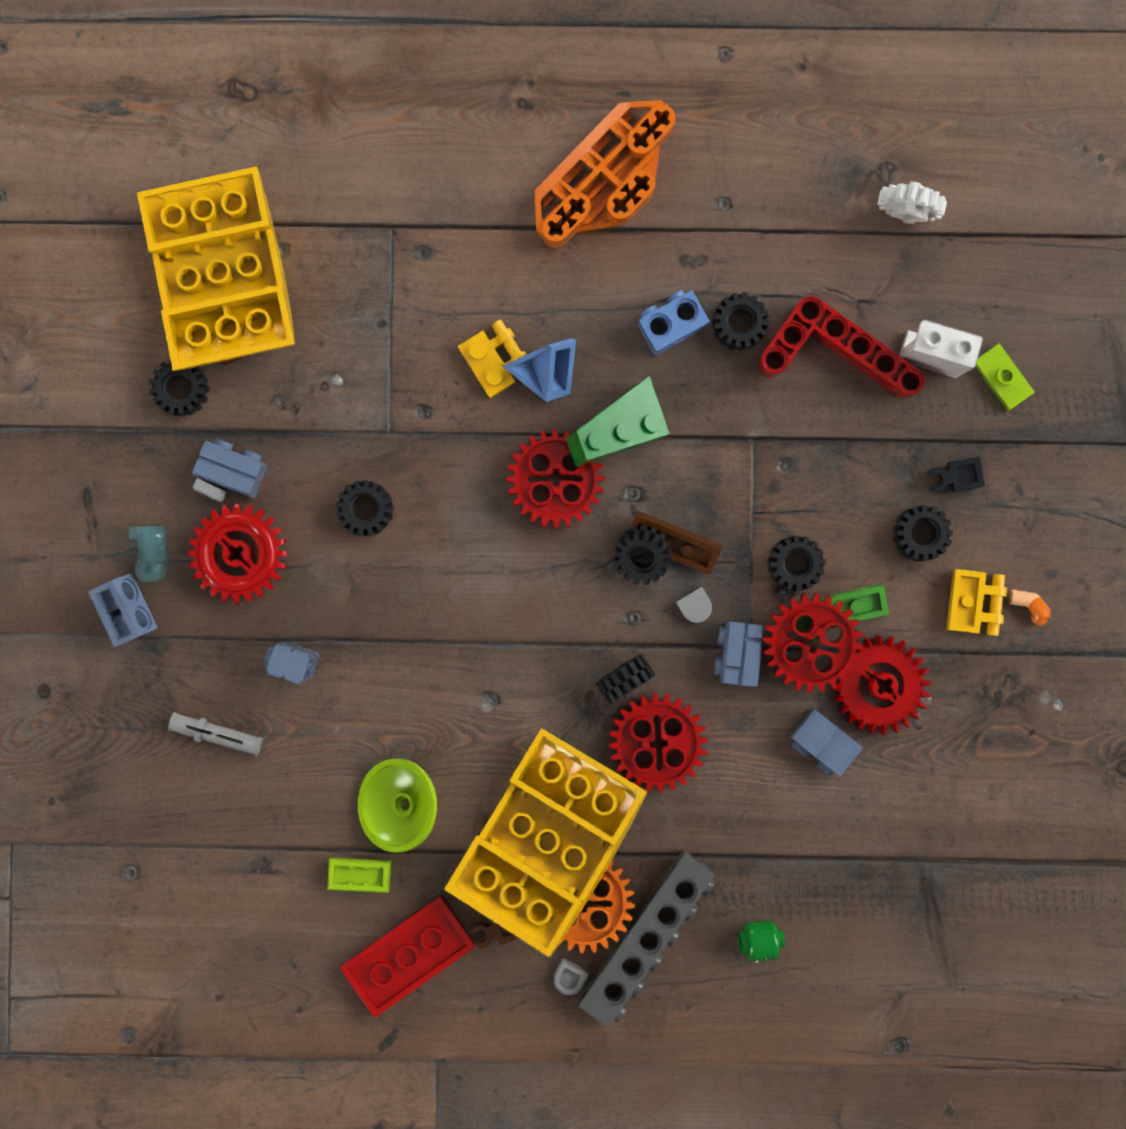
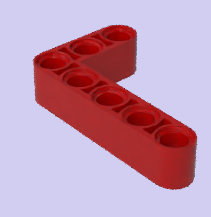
M807 296L797 304L758 360V368L764 376L773 378L779 376L790 364L807 338L812 335L900 398H910L918 394L925 385L924 374L918 368L815 296ZM803 306L812 307L815 310L816 317L814 319L805 318L802 315L801 308ZM827 324H836L840 328V336H830L826 330ZM784 331H794L798 336V343H787L784 339ZM853 341L863 343L865 347L863 355H858L852 350ZM768 355L777 356L781 362L780 368H770L766 363V357ZM879 358L889 362L890 370L888 373L881 372L878 369L877 360ZM903 376H909L913 379L915 383L913 390H907L903 387Z

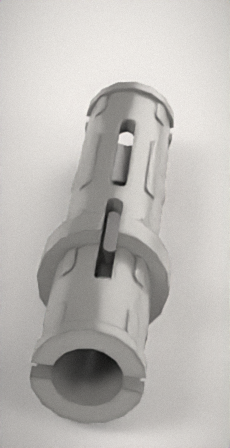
M176 712L172 714L168 725V731L194 737L196 742L204 740L250 753L254 756H258L263 742L262 737H256L234 729L208 723L206 718L201 717L198 720ZM189 726L196 727V728H198V729H202V730H206V731L212 732V734L206 733V732H204V731L196 730V729H193V728H189ZM219 734H220V735H223V736L230 737V738H234V739H237V740H241V741H243V743L238 742V741H234V740H231V739H227V738H224V737H220Z

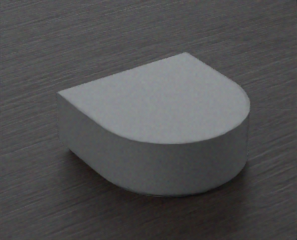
M199 478L196 479L192 487L194 491L218 502H223L227 491Z
M703 587L696 589L675 602L683 616L690 622H703L712 612V603Z
M562 957L554 972V986L561 994L574 995L582 989L590 973L583 967Z

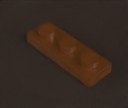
M640 511L636 512L631 527L637 526V529L640 530L641 525H647L646 530L651 531L652 526L657 528L656 534L659 535L663 532L665 534L664 541L669 539V549H672L671 560L708 575L711 574L721 552L722 544ZM639 546V547H641V548H644V549H646V550H649V551L653 552L651 549H649V548H647V547H645V546Z

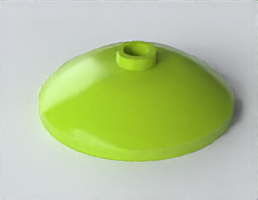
M388 759L378 763L365 776L358 795V816L365 834L377 847L388 852L409 851L425 841L434 826L437 814L436 793L429 776L419 765L410 760Z

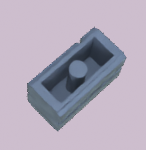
M217 438L214 443L205 441L192 475L255 498L267 469V464L260 462L262 456L244 449L243 454L232 451L233 444Z
M725 621V627H719L717 644L723 645L721 657H716L714 664V675L719 676V682L758 687L765 626Z
M289 642L279 643L274 648H268L264 658V665H267V674L278 678L285 677V680L301 684L312 679L319 659V653L307 648L301 649V646Z

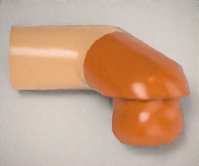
M1011 589L1008 598L1009 604L1027 607L1032 613L1030 616L1032 623L1039 626L1045 625L1048 618L1051 617V611L1044 600L1036 593Z

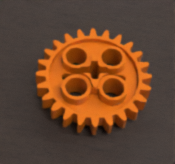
M613 859L601 878L608 882L610 886L609 893L598 895L594 890L588 899L590 901H612L613 905L590 904L587 909H582L577 917V921L571 926L560 942L561 944L564 940L568 941V951H571L575 944H579V950L582 954L586 949V945H590L593 953H596L598 943H601L607 949L609 947V937L616 942L619 941L617 929L623 932L627 931L628 928L622 921L633 919V916L626 912V910L635 907L634 902L627 901V897L632 896L635 892L634 890H625L624 886L630 882V878L620 879L619 876L623 868L621 867L614 871L612 869ZM600 910L606 913L608 923L604 926L595 925L591 917L593 912Z

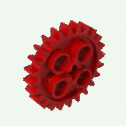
M556 429L553 430L551 438H547L545 432L541 431L540 441H537L533 436H529L530 447L521 443L519 448L523 454H512V459L517 462V465H508L507 470L515 473L514 476L506 478L507 483L514 484L515 486L507 492L508 495H517L512 505L518 506L522 504L524 507L520 515L523 516L530 512L532 514L530 523H534L537 518H541L542 528H545L548 521H553L554 529H558L559 523L562 520L567 528H569L572 517L579 523L582 522V511L588 515L592 513L588 504L598 505L600 502L594 494H602L604 492L603 488L597 486V483L605 480V476L597 475V471L604 467L603 464L591 462L579 466L577 470L572 472L564 469L562 460L566 457H572L566 441L569 431L564 433L563 438L558 437ZM536 457H543L548 462V469L543 472L534 470L531 464L532 460ZM557 472L559 478L580 476L583 480L581 482L560 481L558 487H555L552 481L529 482L528 478H551L552 473ZM538 487L545 488L549 493V498L545 502H537L532 497V491ZM566 487H574L579 492V499L575 502H568L563 497V490Z
M814 592L812 600H809L805 593H801V602L799 603L793 597H789L791 606L786 608L784 605L779 604L778 606L782 612L781 615L771 613L770 616L776 622L774 625L765 624V628L771 632V635L764 636L762 639L764 642L770 643L769 647L763 649V653L773 656L766 662L767 665H778L773 674L778 677L785 673L783 683L788 685L794 680V689L799 691L803 684H805L808 693L812 692L814 685H817L819 690L824 692L825 683H829L834 689L837 688L835 679L839 677L846 682L847 678L844 672L846 670L856 671L850 664L852 660L861 661L862 659L855 654V650L864 648L863 644L856 642V639L864 634L862 631L853 629L860 623L859 620L848 619L853 612L850 608L841 612L842 601L838 600L831 605L832 596L828 594L823 601H820V595L817 592ZM802 615H808L811 619L809 628L804 631L797 630L796 620ZM837 625L840 629V635L835 640H827L825 631L828 627ZM792 632L807 639H813L816 635V639L819 642L839 649V652L833 653L818 646H812L810 650V646L804 641L789 638L787 633ZM793 644L799 645L801 649L800 655L793 660L787 659L785 656L787 647ZM823 654L828 655L830 659L829 665L825 669L815 668L816 658Z
M653 692L652 701L649 702L644 695H641L640 705L630 700L632 710L628 712L621 708L620 711L624 716L623 720L613 719V722L619 727L618 730L609 731L611 736L616 737V741L608 743V747L617 749V752L613 753L610 758L611 760L621 761L616 766L617 772L626 769L627 772L624 778L629 780L635 777L634 784L638 787L642 782H645L647 792L651 791L653 785H657L659 792L663 793L664 784H668L672 791H674L675 781L677 780L686 785L684 775L689 774L695 777L696 774L692 769L693 765L703 766V763L697 759L698 755H707V751L700 748V744L708 742V739L699 736V733L704 731L706 727L704 725H695L700 715L694 714L689 716L688 714L692 706L688 704L683 709L680 708L682 699L679 697L673 703H670V694L668 693L665 694L662 701H659L656 692ZM655 715L659 716L660 737L662 740H666V744H662L660 747L662 769L660 770L656 768V749L654 745H649L650 741L655 740L653 719ZM670 718H676L680 721V729L675 734H668L664 730V724ZM639 720H646L650 724V730L644 736H638L633 732V726ZM672 749H678L682 752L681 761L675 765L666 762V754ZM640 751H648L652 755V760L647 766L642 767L635 763V756Z

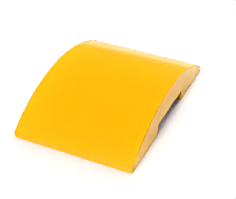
M257 166L137 192L148 251L153 257L163 306L161 315L174 372L295 345L293 321L282 260L270 209Z
M541 728L511 777L510 786L479 836L476 835L444 890L550 957L573 925L607 870L632 825L647 791Z

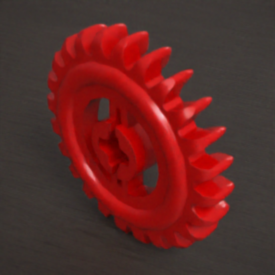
M239 503L235 504L233 512L230 511L227 505H223L222 515L214 509L211 510L212 520L210 521L202 517L201 522L204 528H193V531L198 535V539L188 540L190 544L195 546L194 550L187 551L188 556L195 557V560L189 563L188 567L198 569L193 575V579L203 578L204 580L200 588L205 590L211 586L210 596L212 598L221 592L222 602H227L230 595H232L234 603L239 604L243 595L246 601L251 603L253 601L252 592L258 597L263 598L262 587L274 590L270 579H282L276 572V569L287 568L286 564L279 561V558L289 555L288 552L279 550V547L286 544L287 540L276 538L282 532V528L271 529L270 527L275 518L271 517L263 521L265 511L259 510L253 515L254 507L252 505H248L244 512H242L241 504ZM242 531L254 538L259 549L257 564L253 562L255 552L252 545L246 541L232 540L227 535L229 532ZM218 543L223 547L222 557L225 563L232 567L244 568L248 572L247 574L232 576L221 570L215 555ZM233 547L244 549L241 553L244 560L234 559L236 552Z
M876 635L874 644L871 643L868 637H864V648L855 650V654L862 658L861 661L852 660L850 663L856 671L846 670L844 674L847 681L845 682L838 677L836 678L839 680V683H836L837 688L830 687L833 690L839 691V694L833 697V701L843 702L838 712L844 713L849 711L846 722L851 723L857 719L856 728L858 730H862L867 724L868 733L871 735L874 734L877 726L880 733L884 736L887 734L888 726H890L894 733H899V722L903 726L910 728L907 717L910 716L919 720L920 717L915 709H927V706L920 699L931 697V694L924 691L923 687L931 685L932 682L922 679V676L929 673L930 669L918 667L925 659L924 657L912 658L916 652L915 647L904 651L905 640L899 641L894 646L893 636H889L884 644L881 635ZM882 662L895 667L901 675L903 683L901 694L897 692L898 682L892 674L883 671L874 672L869 666ZM862 675L866 679V689L870 695L882 700L888 699L892 704L885 707H875L868 704L860 694V676ZM874 678L887 680L885 686L890 693L878 690L880 686Z

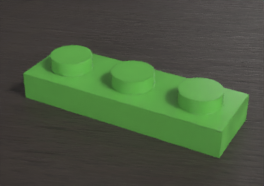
M881 583L830 594L832 596L831 605L840 600L843 602L841 612L848 608L853 611L848 618L849 620L858 619L863 621L889 615L885 589ZM821 596L820 601H823L825 596ZM802 615L796 620L797 630L804 631L811 625V619L808 615Z

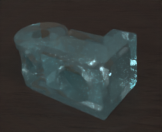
M167 526L129 527V539H138L139 560L135 564V575L139 580L146 583L161 581L166 576L168 569Z

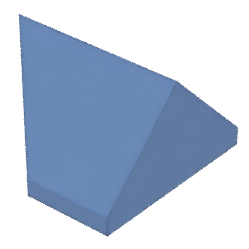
M571 338L549 344L503 367L546 402L570 395L576 340Z

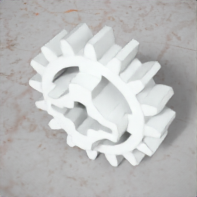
M910 182V184H898L897 186L890 184L889 187H882L877 205L880 206V210H886V214H890L891 217L903 220V223L914 224V222L942 219V216L945 214L947 201L945 196H939V192L924 187L921 183Z

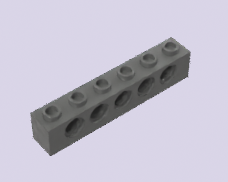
M681 850L627 927V931L623 933L579 996L578 1007L608 1028L613 1021L618 1023L627 1010L625 1004L631 995L636 997L645 984V981L642 979L649 970L653 972L658 967L663 958L660 954L665 946H672L680 934L679 926L684 919L689 921L698 908L696 902L702 894L708 895L716 882L713 879L715 876L713 869L686 850ZM686 881L692 884V890L689 894L679 895L676 893V887L680 882ZM671 907L675 911L674 916L670 920H661L658 917V913L662 908ZM647 932L654 933L657 936L656 942L649 946L640 942L642 935ZM628 958H635L640 963L635 970L629 971L622 966L623 962ZM616 983L621 986L622 990L618 995L611 996L605 992V988L609 984Z

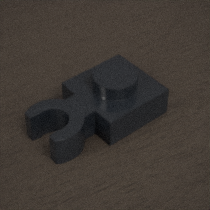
M980 456L947 462L948 471L942 468H934L927 471V475L936 474L941 479L938 486L930 487L932 492L944 490L948 484H951L952 493L985 487Z

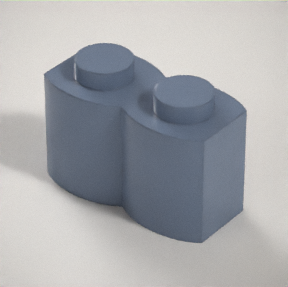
M813 708L790 735L795 741L792 747L805 757L809 753L819 760L816 766L830 777L834 772L841 777L863 749L862 746Z

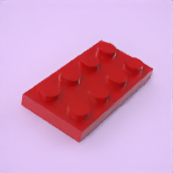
M439 895L344 962L339 968L372 1016L376 1018L476 947V944L443 896Z

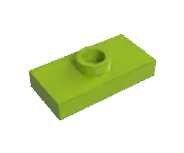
M1000 343L977 358L976 369L1007 411L1013 409L1035 393Z
M330 857L327 890L389 893L391 860Z

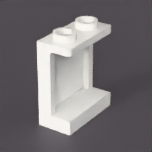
M923 320L920 323L918 333L910 330L906 332L899 356L915 367L957 378L975 367L982 338Z

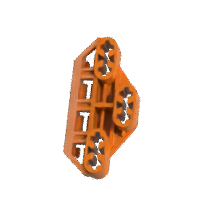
M662 100L619 103L535 189L536 233L543 238L546 245L551 248H561L577 233L626 225L651 200L655 189L659 149L671 136L675 125L676 116L671 107ZM633 109H650L633 126L628 124L632 120V114L630 113ZM656 119H657L659 122H661L663 119H665V120L667 121L666 125H665V124H660V125L655 129V133H654V134L651 133V132L654 130V128H655ZM648 131L650 135L646 139L645 148L643 146L634 147L635 141L641 143L646 138ZM612 132L621 142H617L601 157L599 153L613 140L609 135ZM583 163L592 172L590 174L587 173L572 188L569 184L583 171V167L580 165ZM636 183L640 186L643 183L647 185L646 191L640 189L635 194L634 201L631 198L627 202L625 213L623 211L614 212L615 205L621 207L626 202L627 195L630 198L634 194ZM553 193L562 202L558 203L542 219L541 204L543 203V207H548L554 201V198L551 196ZM581 205L582 214L575 212L570 217L572 206L578 208ZM562 213L564 215L565 221L570 217V225L572 226L571 228H569L568 221H566L563 224V216H561ZM562 225L561 236L558 234L550 235L551 227L556 230Z

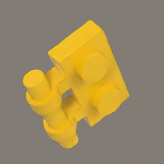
M501 319L491 325L497 335L493 339L489 340L485 332L481 331L457 346L490 399L516 384L510 372L503 366L527 355L525 351L521 352L513 339L515 335L511 328L507 329ZM502 345L511 357L506 363H503L496 351Z
M953 569L946 630L980 634L981 622H988L986 634L999 636L1000 624H1003L1004 615H1001L1003 597H1006L1007 587H1004L1005 575L993 574L991 586L985 585L986 572ZM984 594L991 595L989 613L982 612Z

